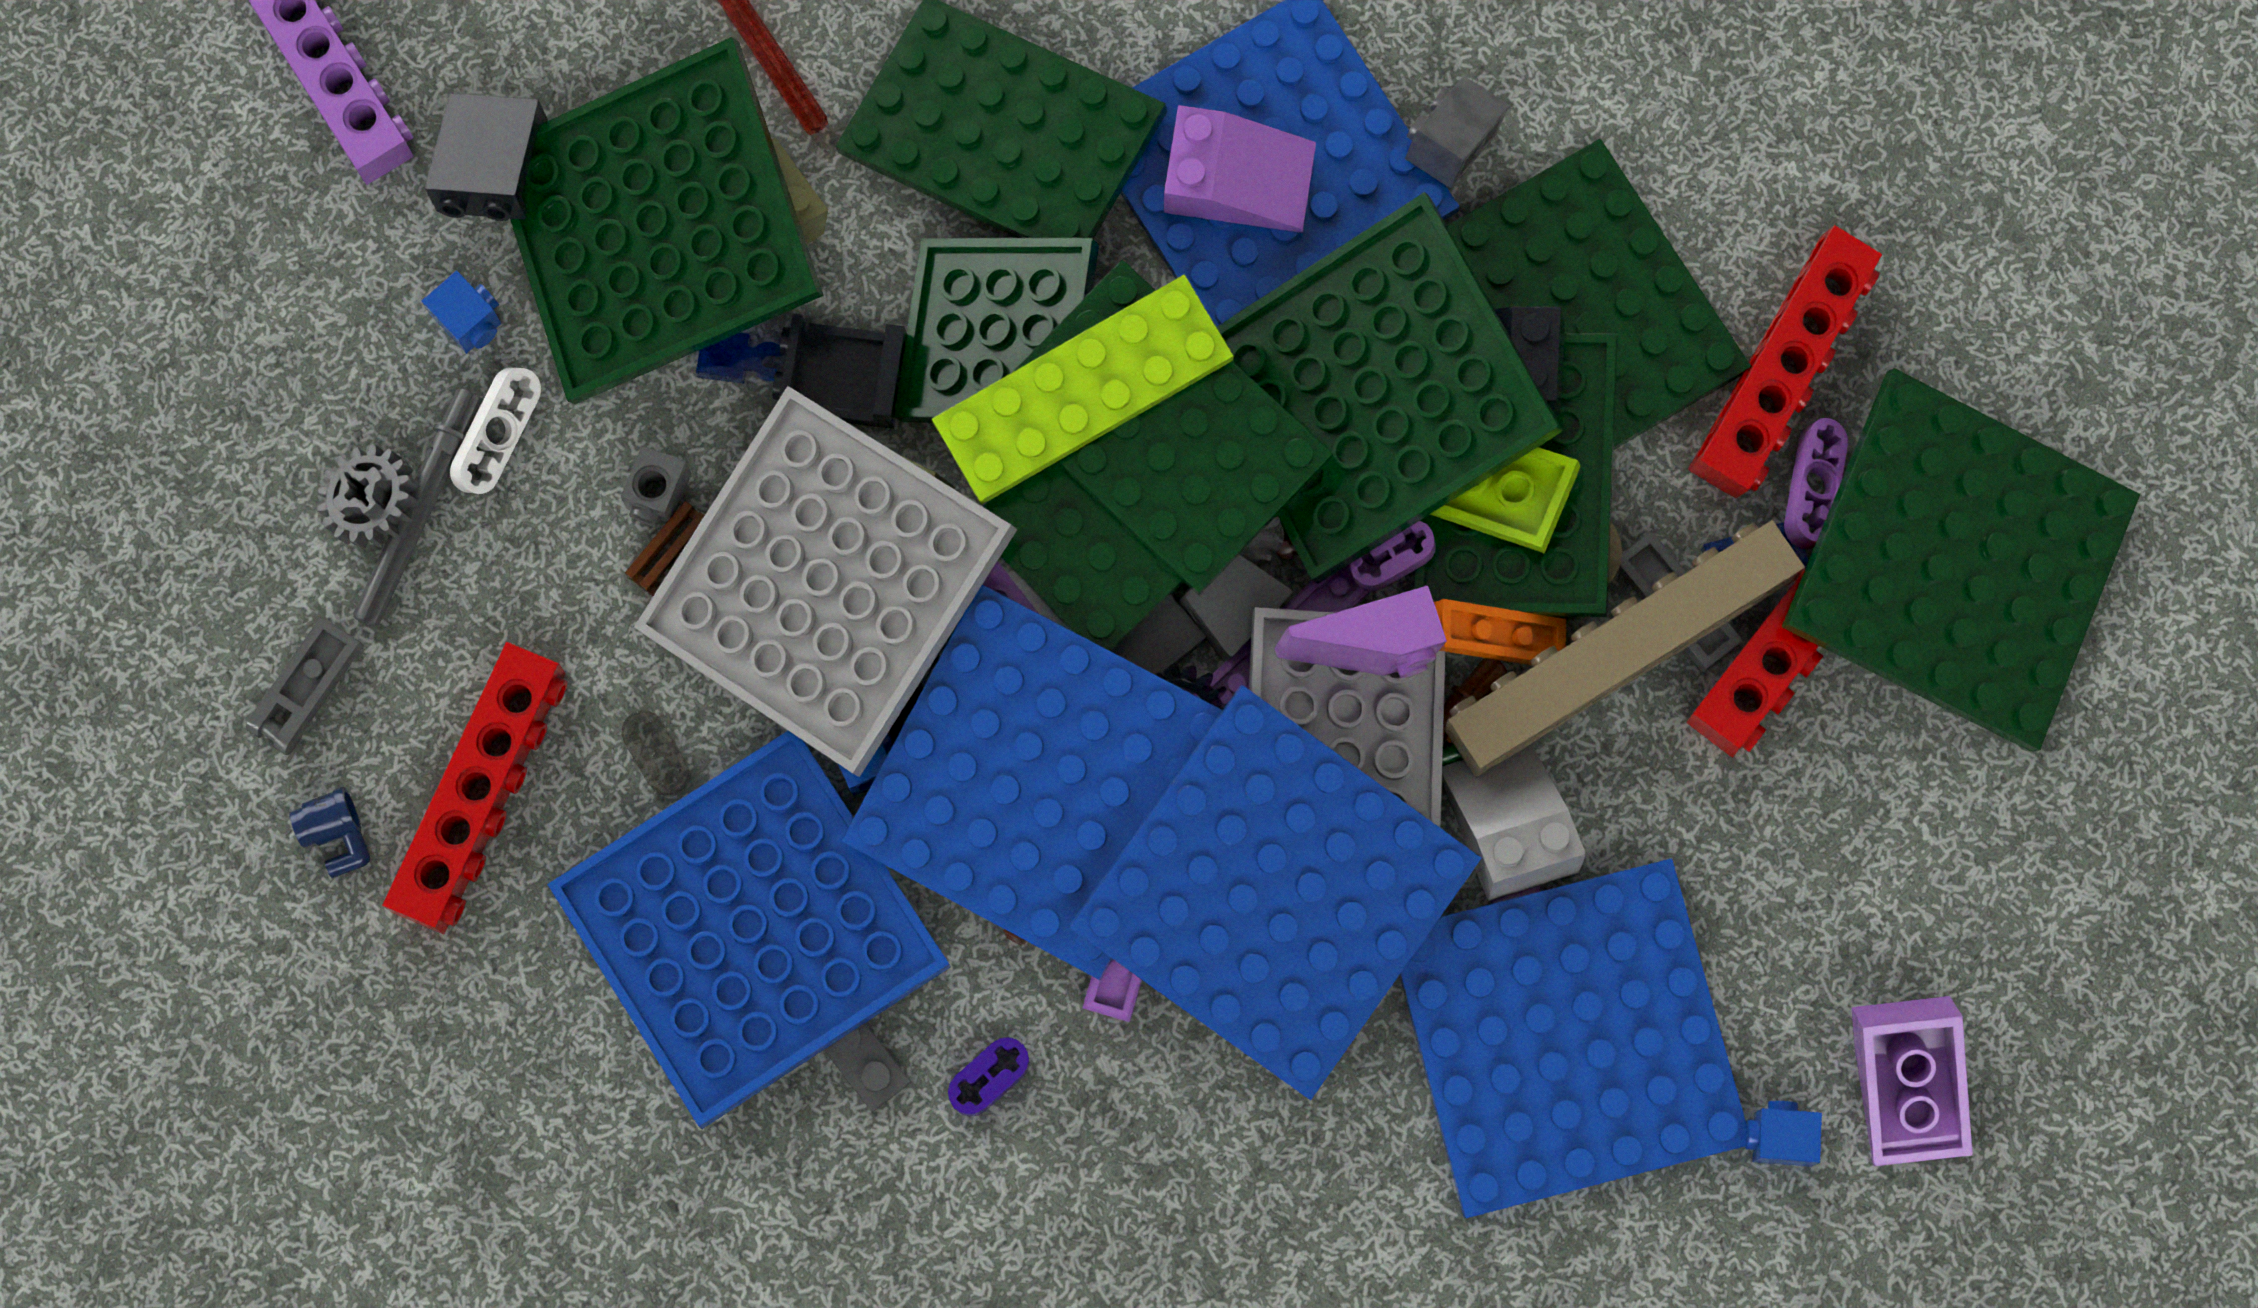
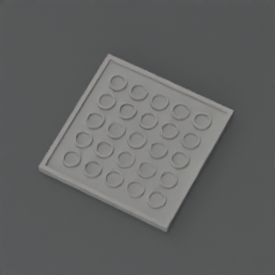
M787 386L636 622L634 628L851 773L860 777L1017 529Z

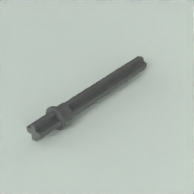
M462 388L461 390L457 389L441 424H435L433 427L436 435L415 478L419 482L420 487L410 492V495L419 501L418 506L407 508L406 514L411 517L412 521L410 524L401 521L396 527L399 530V537L394 538L392 535H389L353 612V617L363 624L374 627L380 624L449 475L452 461L479 410L483 399L473 395L470 391Z

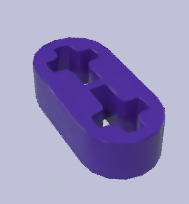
M1009 1037L999 1038L991 1043L950 1082L948 1096L953 1108L961 1115L969 1117L978 1116L990 1108L1027 1073L1030 1062L1025 1046L1017 1039ZM1000 1049L1007 1053L1012 1052L1014 1049L1020 1053L1016 1058L1019 1068L1013 1073L1005 1068L993 1078L989 1072L999 1062L996 1053ZM985 1076L989 1082L979 1091L982 1101L976 1106L970 1101L964 1105L959 1103L958 1099L962 1096L959 1086L965 1081L973 1086Z

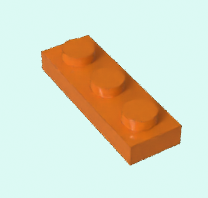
M1448 599L1434 602L1447 640L1439 651L1532 665L1530 661L1544 650L1555 646L1560 651L1566 647V619Z

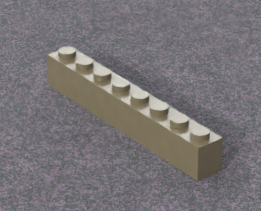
M1771 520L1760 528L1755 522L1749 524L1731 537L1734 544L1723 551L1718 552L1716 547L1710 548L1691 562L1694 568L1679 577L1676 572L1666 575L1651 587L1654 593L1640 602L1635 596L1627 599L1611 611L1614 618L1601 626H1598L1595 621L1588 623L1571 636L1574 642L1560 651L1555 646L1544 650L1530 661L1533 667L1519 676L1514 671H1511L1490 685L1493 692L1479 701H1476L1474 696H1470L1455 705L1449 711L1452 717L1448 719L1444 730L1474 776L1477 778L1797 580L1805 566L1774 521Z

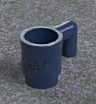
M340 787L331 793L302 803V808L289 813L293 831L303 848L313 844L321 846L343 838L348 852L325 860V866L331 878L359 869L369 863L370 854L361 833V823L353 800L345 787Z

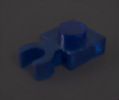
M735 334L699 350L696 368L697 377L744 384L746 371L755 372L764 381H774L777 369L764 367L762 361L767 356L782 357L780 355V345L774 342H764L757 347H751L752 339L750 334Z

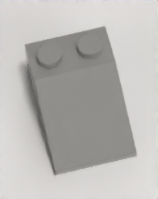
M1532 744L1477 778L1464 760L1442 767V783L1466 846L1482 858L1475 869L1488 902L1580 872L1586 852L1570 812Z

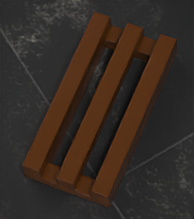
M685 500L626 570V576L653 597L658 590L654 584L682 552L705 515L696 511ZM690 518L692 522L650 572L643 577L641 575L685 521Z

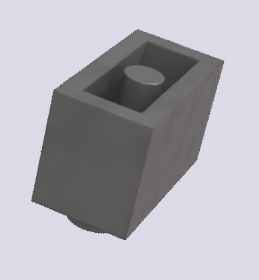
M1463 75L1451 90L1444 87L1439 92L1431 105L1430 110L1432 113L1428 117L1421 114L1413 123L1407 134V138L1412 140L1405 159L1451 189L1495 137L1510 105Z

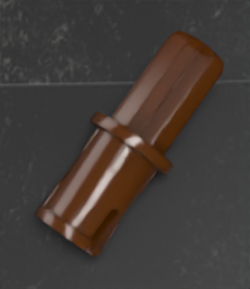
M1483 658L1460 687L1454 685L1451 688L1453 694L1444 704L1443 741L1450 744L1452 742L1444 730L1448 719L1452 717L1449 711L1470 696H1474L1476 701H1479L1493 692L1490 685L1507 674L1505 666L1499 660Z

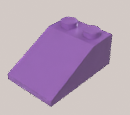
M1178 105L1164 190V213L1303 233L1316 142L1227 112Z
M1424 586L1289 626L1274 649L1277 658L1382 676L1398 672L1400 678H1406L1427 670L1426 663L1436 659V653L1447 640L1429 587Z
M1945 996L1851 1007L1855 1054L1873 1166L1973 1155L1963 1016L1951 997Z

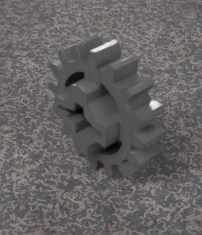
M371 445L368 453H366L359 447H355L352 452L353 459L348 461L342 456L337 458L340 467L337 472L325 471L324 475L331 481L329 486H323L317 490V493L326 498L325 502L317 506V511L327 517L322 525L334 533V537L349 545L352 543L360 549H365L368 541H370L377 547H381L384 542V534L389 533L394 538L400 536L399 530L396 527L400 521L407 524L411 523L412 519L406 514L408 507H416L419 504V501L410 495V492L420 487L419 482L410 477L414 469L392 450L387 449L383 451L378 446Z

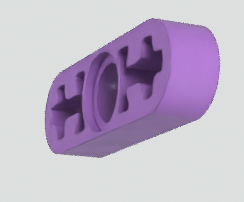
M1830 418L1818 419L1804 429L1799 436L1784 530L1790 542L1801 549H1812L1815 547L1843 477L1848 437L1842 425ZM1821 434L1822 436H1824L1823 440L1818 438L1817 436ZM1824 444L1830 447L1823 452ZM1809 472L1815 473L1822 478L1825 484L1824 494H1818L1810 488L1807 481ZM1810 515L1809 524L1802 520ZM1809 526L1815 529V532H1809Z

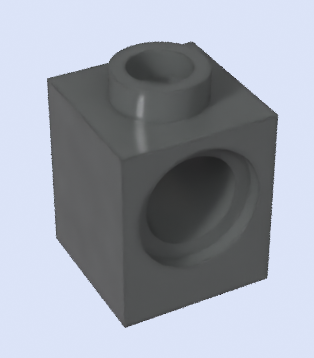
M641 446L621 494L624 505L628 510H631L629 516L651 526H655L658 520L667 523L677 511L692 474L687 462ZM660 481L666 484L664 493L659 497L647 498L643 496L645 488L650 483Z

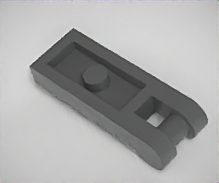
M320 617L250 716L246 724V730L258 738L262 736L269 738L274 742L273 747L284 755L291 754L300 742L303 732L364 645L323 617ZM281 707L292 713L284 725L275 720V715Z

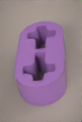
M1418 521L1352 562L1350 570L1354 581L1363 589L1377 591L1425 565L1432 559L1436 549L1433 532L1426 523ZM1413 533L1416 538L1426 537L1421 542L1423 550L1420 553L1415 554L1412 549H1407L1398 555L1395 554L1396 551L1406 545L1405 536L1407 534ZM1390 555L1391 559L1380 565L1381 575L1379 577L1373 578L1370 573L1360 574L1365 569L1363 561L1366 558L1371 557L1373 561L1379 562Z

